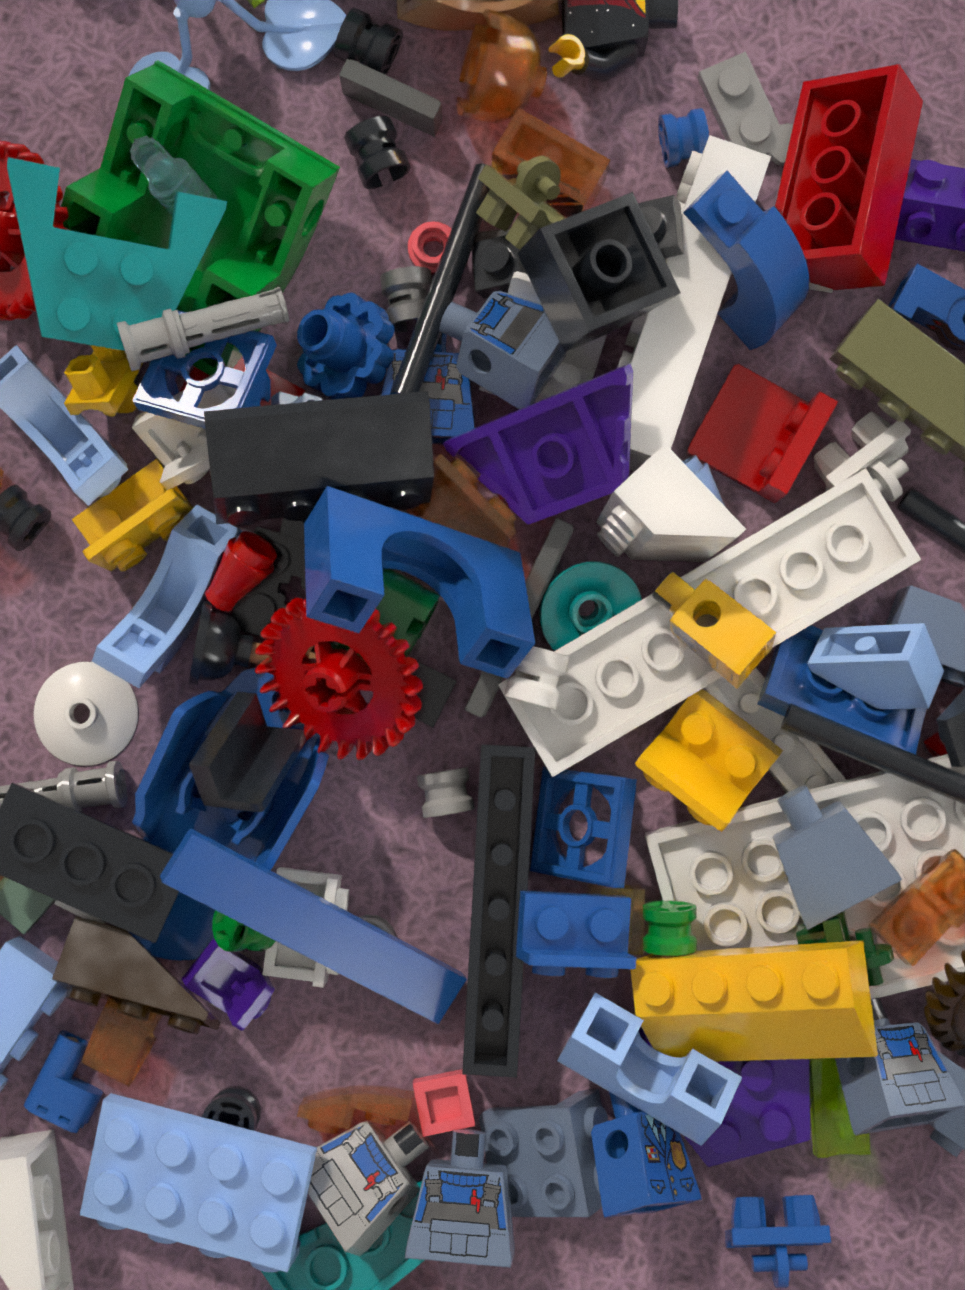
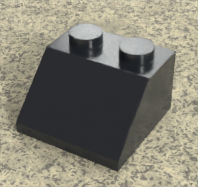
M633 192L540 228L517 253L564 352L613 332L681 293Z

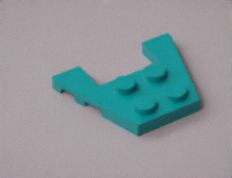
M8 157L7 171L41 337L125 351L117 323L126 321L128 325H133L162 317L163 310H176L226 210L227 201L177 192L175 195L168 249L54 228L53 220L60 168Z

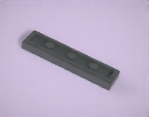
M558 518L553 522L525 580L531 619L574 531L572 529L573 525ZM482 671L464 710L477 717H485L499 689L498 684L502 682L504 677Z

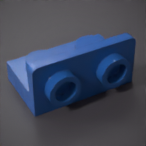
M520 891L516 957L526 964L532 965V973L545 976H564L566 967L586 968L585 974L588 976L616 978L618 977L619 969H636L637 957L628 954L631 898L622 895Z

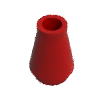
M243 531L238 537L229 539L212 583L205 592L207 600L222 611H231L238 601L274 571L273 562L277 558V554L272 545L261 536L249 531Z

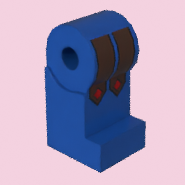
M917 263L904 275L888 306L907 321L911 319L935 332L939 341L947 348L953 350L965 349V289Z

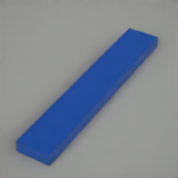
M191 828L160 875L162 883L437 1024L440 1023L467 980L461 971Z

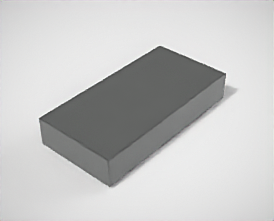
M352 59L346 60L339 74L343 95L433 137L436 136L442 123V103H440V100Z

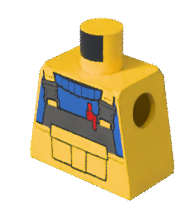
M672 572L662 581L652 596L673 614L669 620L671 632L736 689L739 688L773 648L776 632L708 579L703 580L694 589ZM702 615H712L718 622L710 627H702L696 623V620Z

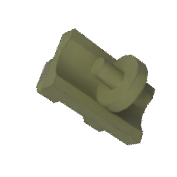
M537 156L529 161L521 162L517 168V179L507 180L487 164L478 177L490 190L476 213L486 222L506 232L517 213H519L505 237L518 249H521L540 228L565 219L563 215L546 202L547 199L554 200L559 195L560 187L558 185L561 177L559 166L546 156Z

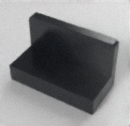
M237 692L189 763L204 806L263 812L306 743L304 731L267 726L257 694Z

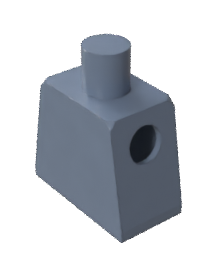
M806 785L786 793L777 800L791 826L776 833L772 838L796 906L807 930L902 881L897 870L840 801L820 810Z

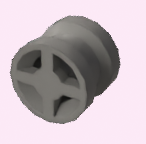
M468 767L417 775L418 786L424 790L426 802L422 806L423 818L475 809L473 798L466 791L465 783L469 779Z

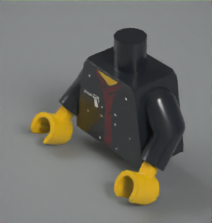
M562 0V37L548 48L550 53H557L562 57L560 61L552 66L553 74L561 78L571 71L575 75L602 82L610 80L636 62L637 57L644 56L649 29L676 28L678 0Z

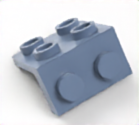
M599 1089L578 1091L557 1105L489 1108L480 1114L481 1131L485 1132L484 1150L487 1164L507 1166L512 1217H590L602 1208L591 1131L594 1125L609 1120L601 1104Z

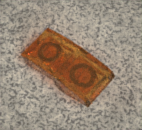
M951 849L909 884L868 925L885 944L891 945L893 952L906 965L914 966L950 927L959 928L965 922V858L956 849Z
M107 1000L86 1047L82 1063L130 1087L157 1040L152 1033L163 1015L150 1012L148 1021L139 1020L116 1012L119 1003Z
M376 1085L333 1088L305 1096L299 1105L297 1117L308 1119L307 1126L314 1130L336 1134L339 1128L350 1129L355 1110L359 1109L366 1111L364 1117L367 1120L392 1126L396 1124L397 1119L408 1121L414 1091Z

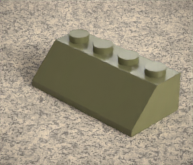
M877 299L859 317L829 358L830 361L838 366L835 373L851 387L861 390L865 386L880 398L877 403L878 406L893 419L904 422L907 418L923 431L920 438L929 447L943 455H947L950 451L965 462V364L881 300Z

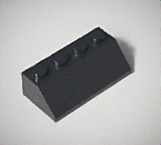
M428 391L203 411L216 525L229 523L233 526L241 527L267 519L285 518L290 521L308 519L327 486L398 510L413 509L431 501L434 467Z

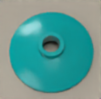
M593 561L574 565L559 574L549 585L543 596L540 606V625L543 635L552 649L556 651L641 601L640 591L627 573L612 564ZM587 600L594 601V611L590 615L582 616L579 614V607L583 602Z

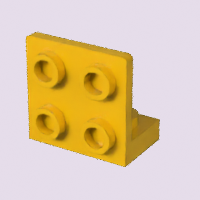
M157 458L117 486L111 493L102 497L71 519L90 545L82 551L89 562L109 571H113L118 567L123 572L134 567L147 556L144 550L146 546L160 536L164 541H167L172 529L193 509L178 486L166 490L160 483L164 466Z
M701 689L686 699L664 730L640 755L635 765L643 771L644 777L652 786L661 791H669L687 806L688 812L697 821L704 825H712L722 832L731 822L746 797L778 759L783 750L707 691Z

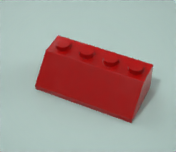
M900 64L804 81L802 84L775 208L790 226L801 246L807 262L810 283L833 290L885 286L923 104L922 98Z

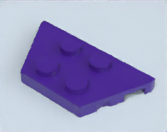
M627 364L454 436L445 441L443 445L446 451L453 457L460 454L481 474L478 480L492 493L501 495L507 501L509 508L528 525L612 494L629 477L634 373L632 366Z

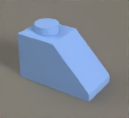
M924 623L824 628L807 663L811 672L877 709H929L944 672Z

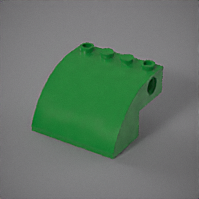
M157 60L153 65L125 77L100 168L66 186L61 207H67L68 218L63 222V226L74 232L168 249L175 195L177 192L227 201L226 210L176 310L193 312L227 301L260 294L280 287L283 293L299 266L316 230L340 166ZM206 343L190 347L189 351L192 352L193 350L204 348ZM226 343L221 354L225 366L234 368L243 356L235 346ZM203 358L196 361L193 366L211 376L216 373L218 362L212 358Z

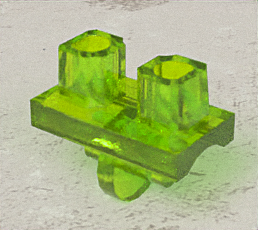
M835 1058L809 1059L813 1154L817 1158H828L842 1154L871 1155L870 1134L854 1135Z

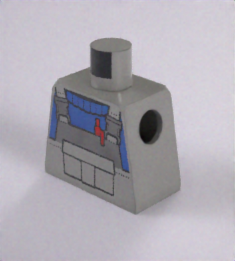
M369 1121L361 1122L317 1147L308 1194L345 1252L358 1256L364 1254L418 1194L420 1187L406 1166L427 1150L429 1145L411 1121L407 1122L388 1139L379 1127Z

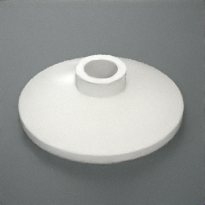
M94 662L73 663L57 670L42 685L34 705L35 728L43 745L58 759L79 766L101 764L117 756L132 739L138 722L137 700L130 684ZM84 703L90 709V717L85 723L80 724L75 720L73 713L77 705Z

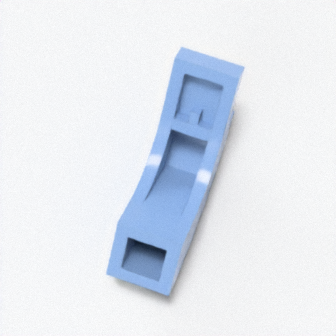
M16 345L0 359V408L45 453L60 471L73 492L89 506L98 497L108 495L117 487L121 476L129 470L126 467L128 464L82 413L70 415L64 405L67 398L66 395Z
M196 505L172 529L162 559L146 590L126 617L97 645L92 662L137 688H140L154 671L160 674L183 645L200 617L204 600L208 601L205 592L212 583L229 539L238 537L242 530L229 523L216 525L215 515Z

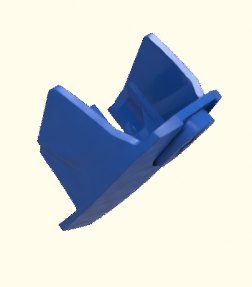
M256 668L244 670L223 691L208 690L185 701L174 710L135 793L136 813L132 824L137 828L141 839L174 853L191 828L269 870L273 868L316 794L322 780L329 755L327 752H320L318 754V748L321 743L320 735L315 733L304 744L263 812L204 806L189 763L237 692L256 693L267 726L283 727L291 711L284 710L282 712L277 710L272 713L269 712L270 706L276 701L279 692L260 693V688L273 677L272 674H256ZM300 722L289 729L304 730V724ZM179 892L156 943L131 932L129 933L139 940L155 957L178 961L195 960L214 937L212 920L215 910Z

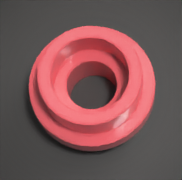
M435 221L426 222L418 226L411 233L408 240V254L414 266L426 267L431 270V274H435L442 253L439 256L430 257L424 252V247L430 241H437L444 248L451 228L444 223Z

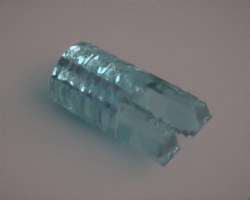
M146 135L145 137L134 139L130 150L132 154L131 159L148 179L151 195L168 210L172 217L177 192L218 200L214 191L208 187L187 161L182 158H173L153 137L149 138Z

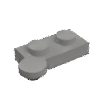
M743 52L699 71L697 79L725 140L769 155L772 162L784 167L793 124L779 125L747 53Z

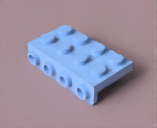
M111 1093L102 1102L80 1216L95 1219L100 1226L107 1229L121 1230L128 1228L146 1233L151 1240L158 1243L172 1244L179 1242L197 1247L202 1254L209 1257L225 1258L230 1256L248 1261L252 1267L263 1272H278L280 1270L288 1272L300 1250L301 1242L298 1240L317 1147Z

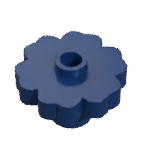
M350 292L342 296H332L327 301L325 309L313 310L306 314L297 330V339L303 350L298 359L297 368L303 374L305 384L334 400L362 397L367 383L377 384L381 382L385 376L386 368L389 367L394 357L392 349L386 345L395 332L394 325L389 321L386 310L374 302L366 301L355 293Z

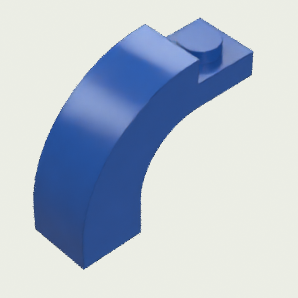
M726 170L717 176L683 213L729 266L736 280L738 290L718 310L717 314L748 349L753 350L766 344L803 304L809 291V271L804 253L796 236L775 206L763 212L730 172Z

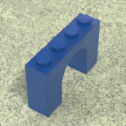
M329 486L325 488L304 524L306 617L360 633L384 597L382 568L400 570L427 583L447 603L455 621L460 664L508 679L535 645L521 553Z

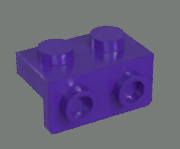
M911 159L895 240L965 252V168L943 165L933 160L920 161Z

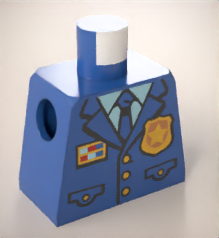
M609 1092L615 1119L594 1125L591 1131L604 1218L655 1213L702 1200L680 1133Z

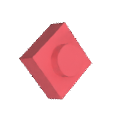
M462 1069L413 1079V1089L423 1137L476 1126L467 1075L462 1074Z

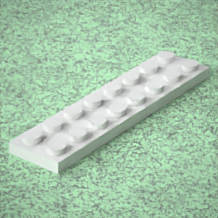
M865 468L680 578L694 589L705 579L713 582L776 632L774 647L917 563L921 558ZM653 594L554 651L570 657L566 673L558 678L556 688L560 696L556 710L505 696L552 777L722 678L717 671L671 632L669 620L673 614L652 597ZM702 615L696 620V623L702 627H710L718 622L712 615ZM534 676L533 681L539 682V678ZM512 677L498 684L503 694L505 693L508 680Z

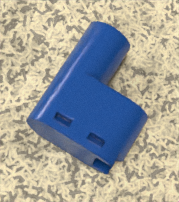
M62 1030L59 1032L24 1103V1107L34 1115L77 1134L80 1127L83 1128L84 1124L89 1123L103 1091L73 1076L89 1043L81 1037Z

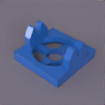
M177 310L179 315L187 313L184 311ZM253 330L207 342L204 348L193 350L183 358L177 359L174 355H169L151 360L133 402L140 411L205 429L203 411L260 406L261 400L269 402L271 398V380L266 369L277 346L273 335ZM226 343L235 346L243 355L245 372L225 366L221 354ZM212 358L218 362L217 371L210 379L195 381L190 378V368L199 359ZM176 377L183 378L187 383L179 402L173 398L174 395L179 393ZM220 384L237 389L232 397L220 405L206 409L198 408L205 391L212 390Z
M543 767L530 871L612 888H624L637 779L574 770H564L552 777L548 769ZM593 787L599 790L609 803L611 808L610 822L599 821L596 813L591 808ZM575 789L573 805L565 808L562 814H558L564 799ZM580 810L586 816L587 831L584 837L577 841L571 835L569 824L574 813ZM556 830L559 831L562 840L568 845L567 857L561 851ZM596 837L608 839L607 849L602 858L591 865L584 864L586 846L591 844Z

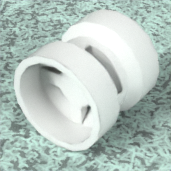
M533 646L518 665L515 676L508 680L504 696L556 710L560 696L556 688L558 678L566 673L570 657ZM533 677H538L539 682L533 681Z

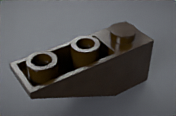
M75 916L52 980L68 989L66 998L92 1007H97L100 999L119 1003L116 1012L144 1021H148L150 1012L169 1017L167 1026L198 1035L201 1026L214 1030L219 1029L221 1022L128 931Z

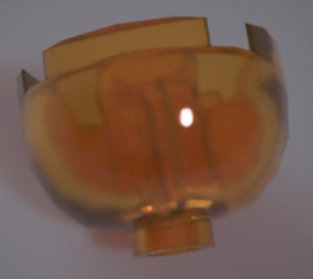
M485 9L482 15L488 23L486 26L476 23L461 67L459 82H467L469 84L467 98L457 96L456 107L459 115L484 122L500 123L512 120L527 107L531 97L539 99L545 87L547 68L540 66L541 50L535 34L523 22L509 15Z

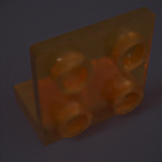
M442 454L433 460L435 475L430 503H424L409 510H399L506 548H510L515 544L517 534L514 528L515 524L513 523L516 520L515 515L496 496L487 501L477 491L479 488L476 483L479 480L476 475L457 457L451 463Z

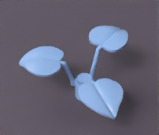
M174 0L177 7L173 14L178 22L182 48L180 61L169 52H155L142 57L134 65L129 76L153 65L155 61L159 60L210 90V81L205 72L198 68L190 67L192 49L187 20L189 17L201 18L207 16L213 10L216 1L224 4L254 30L264 32L262 47L266 57L277 67L288 71L306 70L321 62L335 47L336 38L346 14L331 0H268L265 5L266 22L255 18L235 0Z

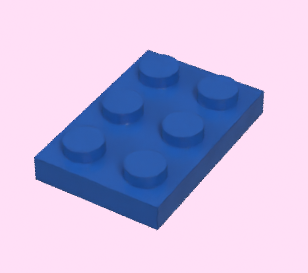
M813 625L806 627L776 645L757 705L785 716L789 705L792 703L916 755L926 709H877L811 672L807 663L823 632L822 629Z

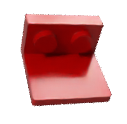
M735 364L690 442L686 453L690 457L696 455L702 464L708 463L711 469L775 504L788 494L838 401L819 391L807 402L746 367Z

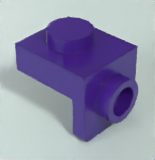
M214 938L182 977V981L187 989L227 1013L232 1025L241 1031L248 1026L252 1019H257L265 1012L270 1003L271 995L275 990L269 977L263 975V968L238 951H224L218 946Z

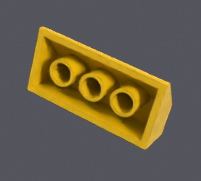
M863 940L700 950L681 956L650 954L636 959V969H630L635 1014L643 1020L641 1027L652 1047L665 1055L681 1058L687 1056L694 1049L715 1062L876 1057L878 1055Z

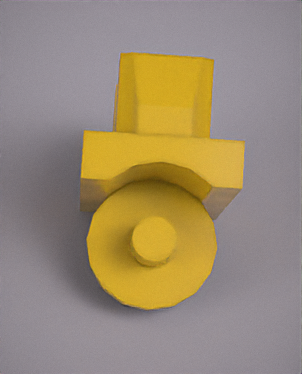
M90 345L93 350L91 355H79L70 361L64 372L73 387L64 402L70 415H79L84 410L92 409L99 410L106 416L114 417L117 412L130 413L137 409L133 399L138 390L134 380L139 370L131 371L125 351Z

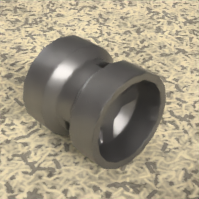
M402 267L389 270L380 276L382 294L388 298L389 302L386 312L389 321L394 325L395 332H407L406 320H418L432 282L431 270L426 267Z

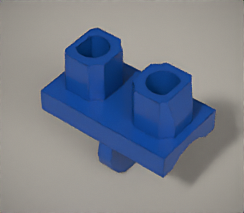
M814 1195L782 1197L785 1227H767L764 1197H737L733 1199L732 1228L725 1231L726 1248L770 1247L769 1254L751 1255L752 1271L771 1272L774 1286L776 1288H787L789 1286V1271H807L808 1262L805 1253L788 1254L786 1246H811L831 1243L829 1225L820 1226V1217Z

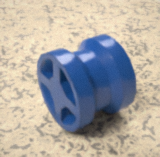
M702 108L689 110L686 116L677 118L671 113L659 115L658 136L666 168L678 166L681 160L690 159L692 151L703 153L709 138V129L705 112Z

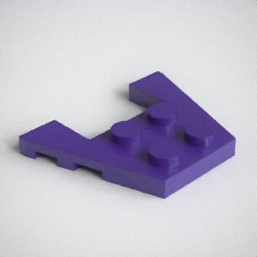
M640 1026L639 1034L641 1038L649 1046L652 1047L642 1027ZM809 1059L717 1062L742 1077L721 1125L702 1146L684 1136L707 1167L809 1141L811 1139Z

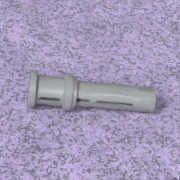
M280 287L260 294L227 301L180 315L177 310L167 309L163 310L162 317L133 325H128L126 321L118 322L117 326L131 371L140 369L143 362L169 355H174L177 359L183 358L185 354L190 353V347L239 335L258 328L283 322L286 323L290 320L283 293Z
M118 760L110 761L106 768L78 772L75 767H70L61 771L57 778L16 783L80 812L83 811V808L112 804L116 809L124 808L128 798L124 769ZM10 785L0 786V806Z

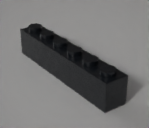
M481 744L463 1075L517 1078L524 962L516 957L520 891H528L535 747Z

